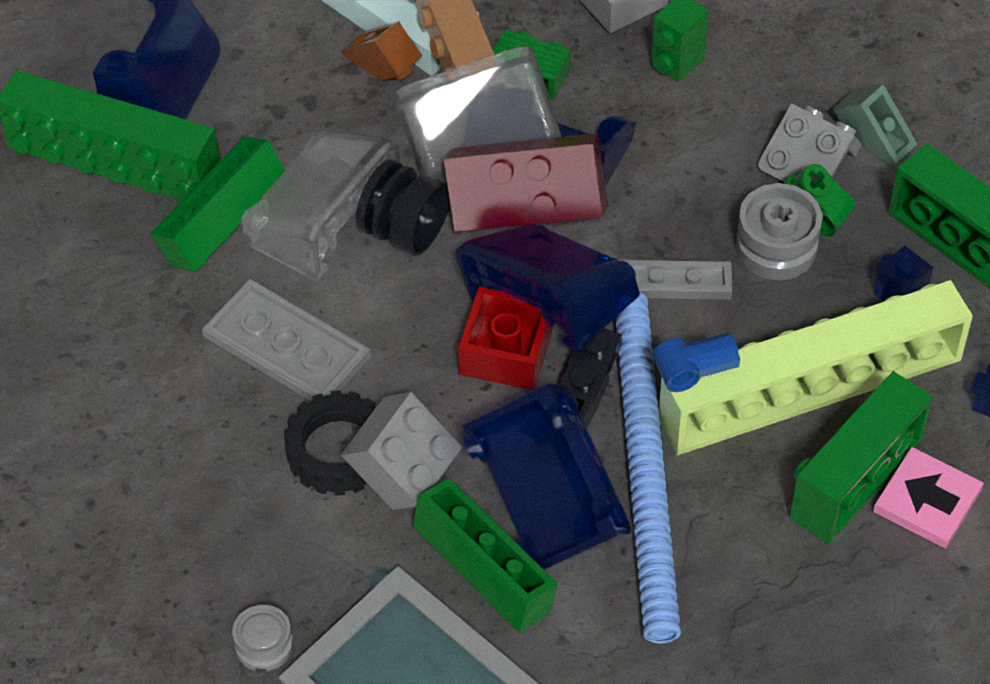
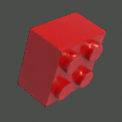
M478 287L458 347L459 375L535 391L553 332L554 302Z

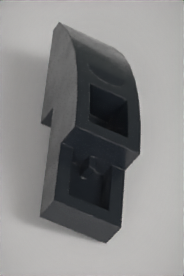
M585 322L559 385H555L526 453L528 458L562 470L565 469L585 435L609 383V372L623 341L622 334Z

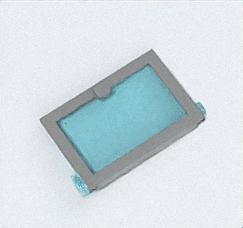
M399 566L392 572L386 568L379 570L370 582L372 590L278 677L281 684H538Z

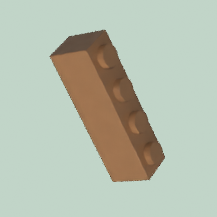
M415 0L418 7L419 23L422 29H427L432 55L435 59L439 58L443 68V82L447 89L452 90L455 100L459 101L496 92L502 72L472 0Z

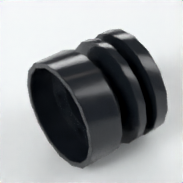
M387 159L371 174L362 191L357 206L356 225L360 231L366 234H373L379 240L390 238L393 246L414 256L421 255L437 238L445 222L450 206L448 185L427 174L417 177V173L413 168L409 166L403 167L400 162Z

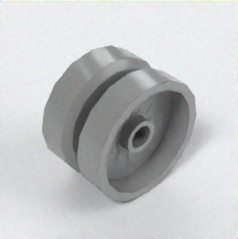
M775 183L763 185L750 192L741 203L736 239V251L739 261L750 272L764 279L787 280L796 278L808 271L816 260L823 214L819 203L809 192L789 184Z

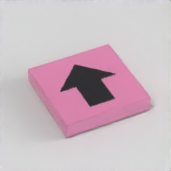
M911 447L877 500L873 512L947 549L981 493L984 482Z

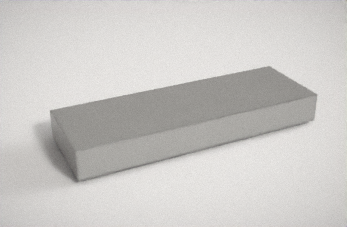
M618 260V296L625 292L635 291L644 294L647 298L731 300V262Z

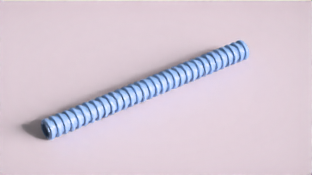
M634 291L625 292L617 296L614 300L617 333L622 334L623 338L618 356L620 358L619 367L621 368L620 377L622 378L621 387L627 439L626 446L629 460V479L631 481L630 490L632 492L634 534L636 536L635 546L637 547L636 557L638 558L637 568L639 569L638 579L640 580L639 590L641 592L640 602L643 604L641 606L642 624L645 627L643 635L646 640L660 644L677 639L681 635V627L678 625L680 616L678 615L679 606L676 602L678 596L675 591L676 581L674 579L672 537L670 535L671 527L669 524L667 492L665 491L666 481L664 480L665 471L664 460L662 459L663 450L662 439L660 438L661 429L658 417L659 408L657 407L658 398L656 397L657 388L654 376L651 328L649 327L648 299L644 294Z

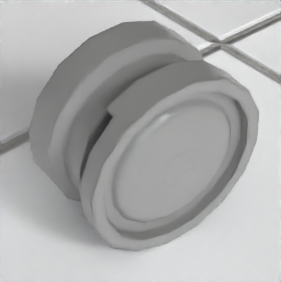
M272 605L252 606L240 613L234 621L232 629L234 647L238 660L245 667L254 671L256 668L266 669L267 672L279 668L288 660L292 653L293 638L288 616L281 609Z

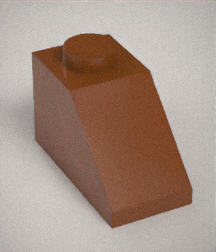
M399 21L364 31L341 50L346 58L381 81L394 77L396 80L405 78L414 71L413 64L422 57Z

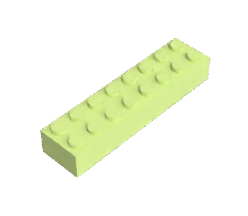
M949 280L937 285H926L919 291L907 295L892 296L882 303L867 308L858 307L848 314L833 319L819 320L806 328L796 331L788 330L775 338L760 343H748L741 349H738L740 356L738 368L701 377L699 382L688 390L671 392L667 389L663 378H661L658 416L660 423L678 456L875 390L892 371L908 379L959 362L962 359L973 315L952 281Z

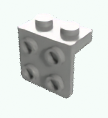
M791 103L761 156L758 167L764 173L784 182L789 175L794 173L801 174L805 167L811 164H818L824 167L833 178L846 153L855 157L862 144L855 136L856 130L840 121L833 125L823 119L825 115L808 105L802 109ZM818 175L812 176L811 179L817 178Z

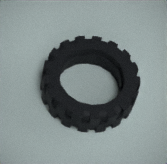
M330 391L331 395L323 396L322 393L312 397L313 401H310L308 404L304 401L297 407L298 412L296 415L291 414L287 421L288 429L284 431V441L290 470L295 477H300L301 484L307 488L312 486L316 489V492L321 494H327V491L334 492L337 496L346 495L345 491L353 490L356 493L363 490L367 482L348 463L330 465L314 459L305 449L306 441L318 427L330 422L346 421L362 427L376 408V405L371 399L366 398L364 400L360 398V394L355 392H349V395L342 394L341 391Z

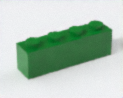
M243 136L150 233L171 267L195 272L204 266L209 256L222 243L226 242L238 225L254 212L255 207L268 194L276 189L277 184L287 174V171L267 139Z
M450 478L418 495L412 527L519 634L550 615L558 583Z

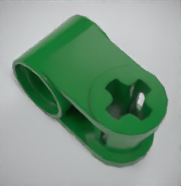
M811 164L805 167L801 174H791L783 182V184L795 185L809 192L819 203L823 214L820 231L822 236H834L855 210L856 205L853 198L837 184L821 165ZM818 175L817 178L811 179L812 176Z

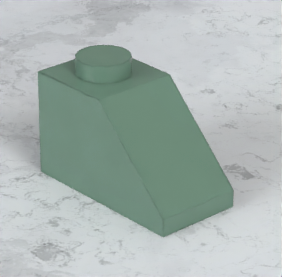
M884 84L856 88L833 108L840 122L856 130L855 136L861 142L862 147L889 165H896L917 145L915 138Z

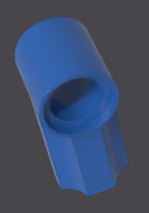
M728 332L691 343H686L681 338L669 339L659 344L653 352V358L665 385L671 392L688 390L695 386L701 377L738 368L740 365L737 343L733 335H729Z

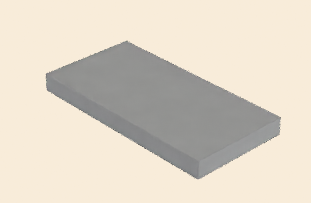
M249 279L202 328L203 337L309 401H313L312 397L321 393L323 396L331 395L330 391H341L371 357L370 348L252 279Z

